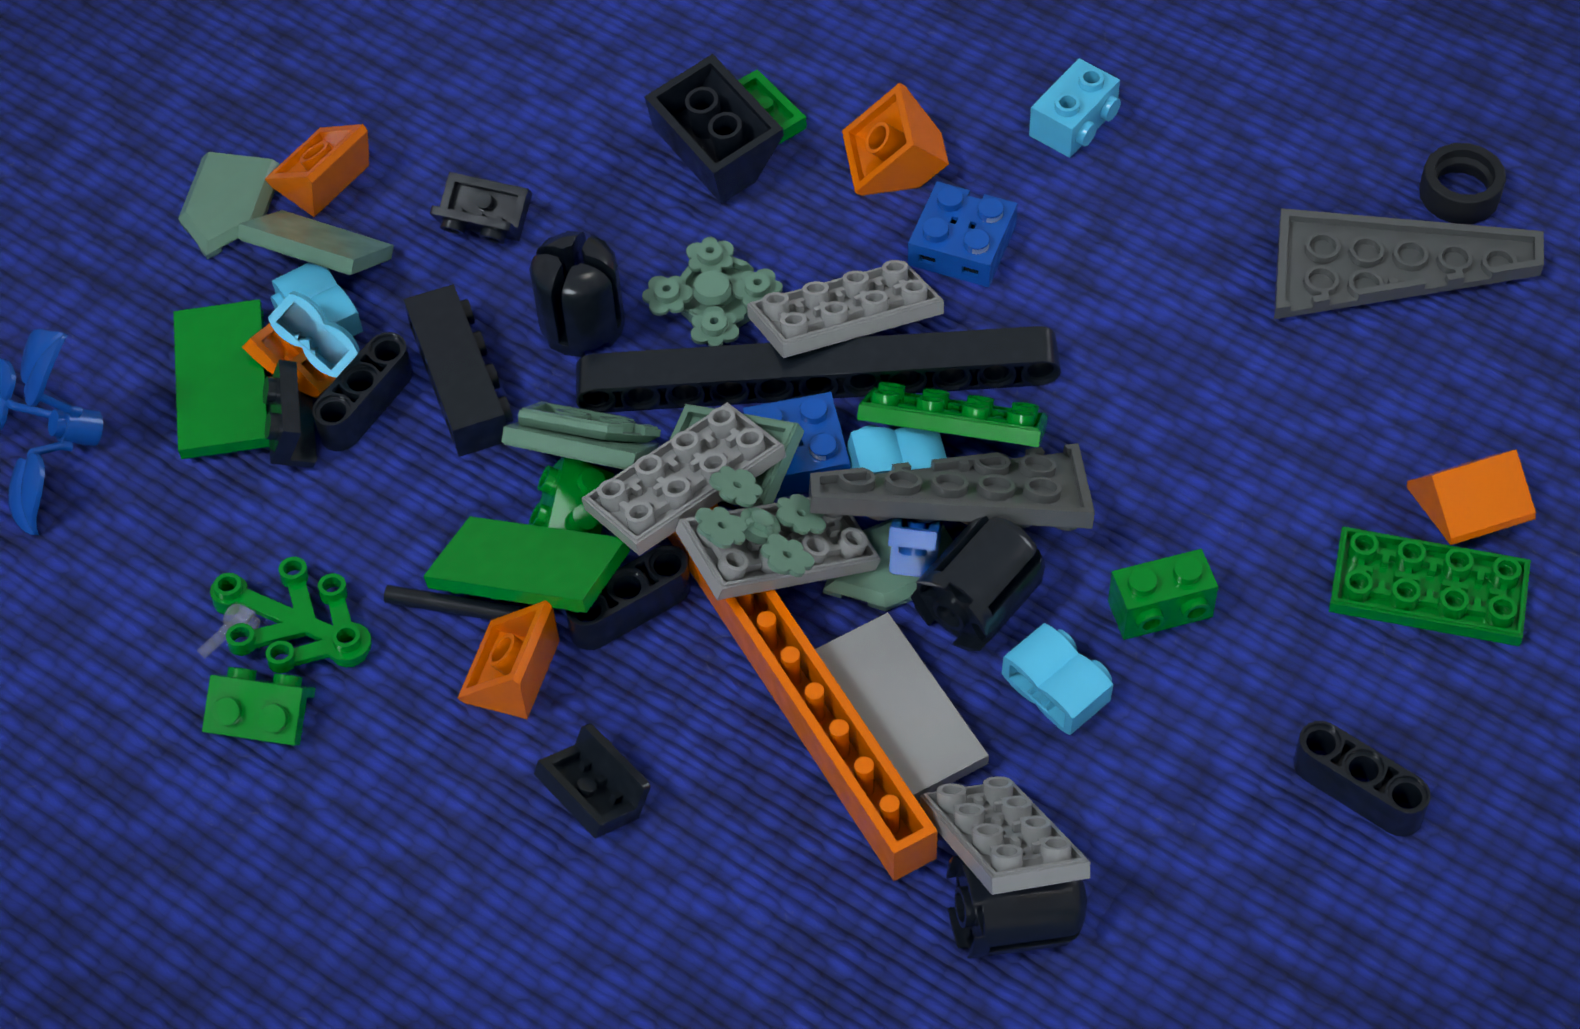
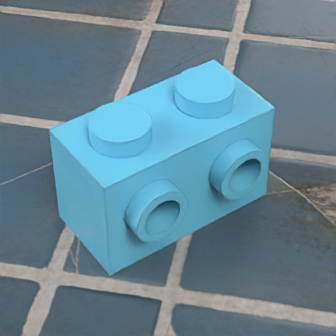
M1079 58L1031 107L1029 136L1070 158L1081 146H1087L1092 141L1097 129L1105 121L1109 122L1116 116L1121 105V100L1118 98L1120 79Z

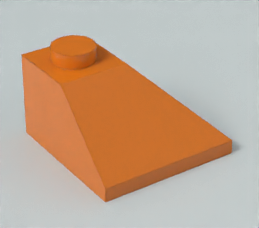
M898 83L842 130L855 193L861 196L920 188L949 165L942 133L907 87L901 83Z

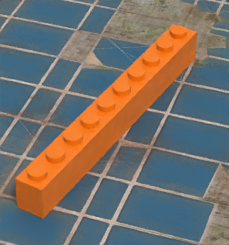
M716 504L710 509L713 510L715 507H718V505ZM674 532L668 536L672 545L680 547L686 553L689 571L893 881L937 859V829L776 591L769 590L716 600L677 533Z

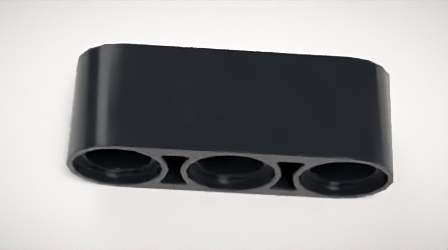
M384 332L373 337L313 405L312 414L322 445L328 450L344 451L354 446L410 382L413 376V369L406 342L399 334Z
M662 545L617 569L587 613L565 610L572 642L578 648L596 650L681 603L688 597L691 591L689 564L686 553L680 547ZM665 574H675L672 576H662ZM626 596H636L631 599H623ZM588 618H595V620L590 622H582Z
M1314 721L1303 727L1293 759L1294 768L1303 780L1390 834L1406 837L1420 829L1431 799L1430 789L1420 777L1334 724L1326 721ZM1311 749H1319L1327 755H1317ZM1353 775L1366 777L1369 782L1356 780ZM1395 802H1405L1412 807V809L1402 808L1398 806Z

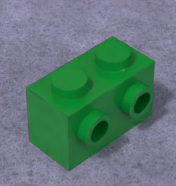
M1198 549L1112 571L1108 603L1122 638L1126 640L1212 618L1218 584L1203 550Z

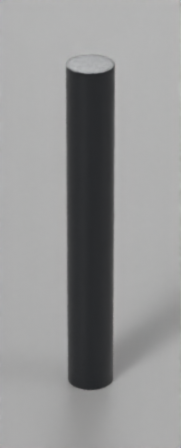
M387 585L384 592V602L388 604L493 620L523 609L522 606Z

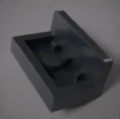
M449 172L440 207L432 205L430 215L441 224L440 228L449 233L464 235L466 230L479 232V237L498 244H504L505 238L520 241L533 193L528 188Z
M278 360L273 376L266 377L263 386V403L267 404L268 412L265 421V439L269 440L270 464L313 468L317 461L315 425L312 414L313 397L298 391L297 362Z
M591 723L581 727L575 745L538 760L534 775L595 839L639 819L651 788L650 783L641 772Z

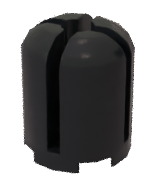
M567 231L548 238L537 249L536 256L531 261L529 272L540 331L548 340L549 347L564 355L583 357L585 356L584 351L599 348L608 342L609 347H611L621 336L625 324L615 252L604 240L595 235H591L586 240L584 232Z
M987 516L970 522L917 580V589L911 595V599L916 611L928 626L936 621L946 631L957 637L952 645L967 651H981L1042 583L1045 563L1035 542L1021 527L1000 517L988 519Z
M952 856L948 862L946 878L956 877L955 907L948 908V913L957 947H968L970 950L967 959L1066 946L1079 936L1085 922L1087 909L1086 890L1082 880L992 895L959 856Z

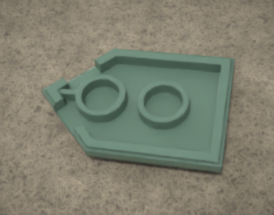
M208 152L202 157L178 220L184 230L198 244L200 251L207 260L221 253V247L239 239L237 238L239 223L267 214L275 189L267 183L265 178L280 165L278 162L269 158Z
M543 401L523 407L519 410L518 414L519 425L600 440L648 443L660 437L661 430L656 426L636 424L634 419L626 416Z
M894 518L863 530L881 558L877 569L827 579L823 589L824 594L842 598L843 595L868 602L869 607L882 611H888L912 601L911 595L917 589L916 582L920 577L896 575L889 571L891 546H888L890 526ZM944 525L942 527L938 557L953 542Z

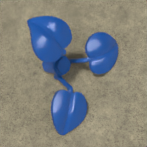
M36 329L30 333L23 352L20 376L23 383H25L24 397L26 404L18 403L11 399L16 384L15 370L8 360L0 359V431L6 423L8 409L48 418V432L50 436H55L59 441L29 449L26 459L19 458L17 460L10 480L8 501L12 517L23 531L39 536L36 521L45 477V465L41 455L59 450L72 451L73 444L96 446L101 439L103 431V417L100 411L71 406L44 394L57 356L64 341L69 336L63 332ZM41 401L59 410L54 409L51 411L35 406Z

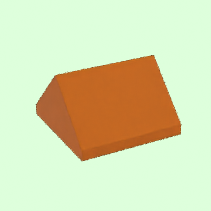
M364 124L320 127L274 169L265 180L273 189L315 217L369 166L368 130Z
M1517 449L1490 455L1407 481V489L1450 545L1522 524L1536 518L1535 507Z
M542 601L490 621L457 697L460 701L469 705L528 719L560 642L554 609L548 601Z

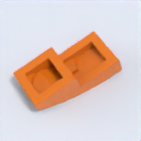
M270 323L253 335L242 346L255 361L271 374H274L278 360L297 362L298 390L312 397H319L336 379L316 369L305 356L303 348L294 346L282 339L274 331Z

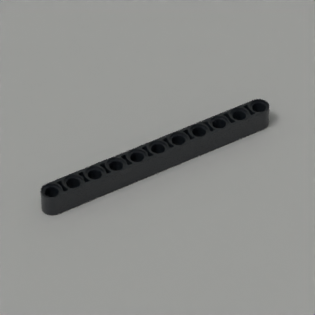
M1043 326L858 337L783 358L771 343L596 353L585 355L576 362V403L582 409L608 413L684 408L685 404L704 407L720 406L727 402L730 405L769 403L831 392L833 398L865 397L871 389L878 388L880 382L902 384L905 386V392L923 393V389L962 391L1041 386L1058 379L1061 374L1055 332Z

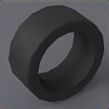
M1452 143L1439 147L1429 155L1424 165L1419 185L1420 199L1427 210L1439 219L1456 224H1473L1483 221L1496 211L1501 200L1506 182L1505 168L1493 153L1486 148L1471 143ZM1448 173H1465L1480 180L1487 190L1477 194H1460L1450 191L1443 186L1438 177Z

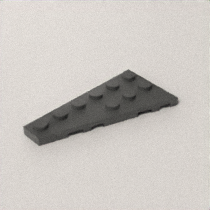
M1281 208L1278 230L1274 319L1541 276L1544 266V231Z
M1079 443L1064 445L1063 453L1044 455L1045 451L1042 447L1026 449L1025 456L1011 459L998 452L932 459L931 468L911 470L909 462L892 464L891 471L887 473L874 474L869 469L863 467L810 473V513L824 514L823 516L830 518L851 515L868 516L874 520L906 518L915 519L923 523H933L938 520L960 521L968 525L977 518L987 516L988 519L994 517L1006 519L1021 528H1027L1031 525L1051 526L1060 530L1071 531L1077 528L1092 529L1095 515Z

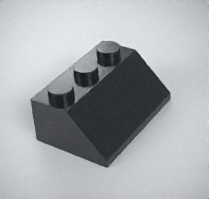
M711 54L644 96L655 131L721 204L757 181L784 136L783 128L714 54Z

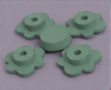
M706 237L702 240V243H692L686 249L687 257L690 259L688 262L689 269L694 272L701 271V274L695 279L693 290L690 286L683 284V280L679 276H671L669 278L654 276L649 280V289L642 293V298L645 303L649 304L652 314L662 316L669 311L672 313L682 312L684 303L691 301L694 295L698 302L710 307L704 310L703 315L698 314L692 318V326L694 327L691 330L692 341L700 345L708 343V346H722L723 342L730 343L738 339L739 328L736 326V315L731 312L724 313V310L716 305L727 301L732 293L735 298L741 299L743 305L747 308L748 303L761 300L768 293L782 292L783 285L780 281L776 280L775 273L772 270L764 268L757 272H743L741 280L735 282L731 287L729 279L722 273V269L727 270L733 266L732 255L734 247L728 241L717 242L714 237Z
M722 466L719 472L713 473L710 476L709 483L715 490L719 491L720 497L728 503L746 507V509L738 517L730 515L723 507H715L713 510L699 508L695 514V519L699 523L697 531L700 535L706 537L715 546L723 549L730 548L732 544L742 545L745 539L761 544V555L768 559L767 564L769 568L778 574H791L794 577H802L805 570H810L813 567L814 558L808 552L803 551L804 547L799 541H788L785 537L778 535L781 530L779 522L791 531L801 535H806L809 531L815 534L824 532L826 528V523L822 519L824 514L810 513L808 498L800 494H793L789 499L785 497L779 498L776 504L779 509L775 517L774 514L766 510L753 507L763 490L759 485L755 484L756 479L752 473L743 469L735 471L728 466Z

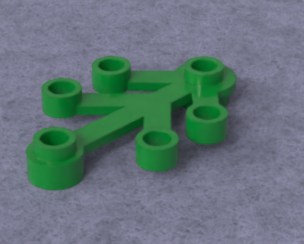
M286 558L280 563L278 568L282 584L288 587L293 608L248 589L246 581L234 573L219 575L211 585L210 595L217 612L223 615H236L246 609L277 623L253 629L245 623H238L231 626L226 632L228 648L234 655L244 656L250 654L256 648L268 646L265 652L268 667L275 673H286L292 670L294 666L325 658H330L342 667H354L366 659L371 649L372 641L367 628L361 624L351 622L346 604L348 596L346 581L341 575L335 573L327 574L318 582L320 599L323 603L329 605L333 626L315 618L306 585L309 578L307 565L302 558ZM293 570L300 571L295 575H288ZM331 587L339 588L337 591L334 592L326 591ZM304 636L317 640L295 648L291 643L287 642L288 640ZM248 637L243 642H235L237 638ZM280 654L288 655L286 658L282 660L274 659L276 656Z

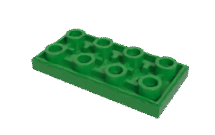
M261 300L173 311L178 452L181 459L269 447V440L265 439V421L268 414L267 404L263 403V386L267 377V370L242 348L253 335L264 328Z
M880 382L878 388L871 389L859 403L857 420L1034 447H1039L1046 432L1048 415L1038 412L1039 406L1032 403L1013 402L1012 408L995 406L993 398L979 395L967 396V401L949 399L950 393L944 390L923 389L922 395L905 392L904 385L891 382Z
M469 516L423 577L429 589L530 605L546 600L552 605V608L587 613L631 550L615 536Z
M1342 526L1328 612L1520 647L1524 631L1531 560Z

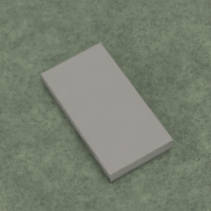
M891 260L885 262L882 267L864 272L850 271L845 273L842 278L835 280L809 282L798 290L786 293H768L761 300L748 303L747 309L749 319L783 358L944 314V300L906 261Z
M727 402L721 407L712 410L709 415L686 430L674 435L672 439L648 455L640 457L634 464L613 478L602 482L599 487L581 499L584 509L640 556L674 533L679 519L695 517L699 508L710 509L723 500L719 495V491L715 490L709 483L710 476L715 472H719L722 466L731 467L735 471L738 469L747 470L756 478L786 458L785 448L782 443Z
M777 503L754 506L774 514L775 517L779 509L776 505ZM746 508L730 510L728 512L730 515L740 517L741 512ZM844 515L838 518L823 516L822 519L826 523V528L821 534L809 531L808 534L801 535L791 531L779 522L781 530L778 535L785 537L788 541H799L804 547L803 551L808 552L814 558L813 567L810 570H805L802 577H794L791 574H778L772 571L767 564L768 559L760 553L762 545L745 539L742 545L732 544L727 549L715 546L706 537L698 533L697 527L699 523L695 517L679 519L675 532L716 600L874 571L881 561L867 536L851 515Z
M888 612L815 649L917 801L920 800V795H923V793L935 792L939 786L951 784L988 764L989 755Z
M1001 776L989 777L983 781V784L967 787L960 784H944L939 786L935 792L920 795V806L938 833L992 895L1090 878V861L1010 778Z

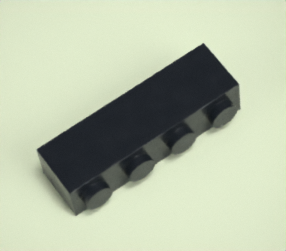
M454 284L403 299L412 334L458 457L502 444L503 428L507 425L506 423L513 422V416L506 396L497 397L495 390L500 388V383L493 363L485 365L482 357L488 355L480 330L475 332L471 330L470 325L475 324V319L468 299H459Z

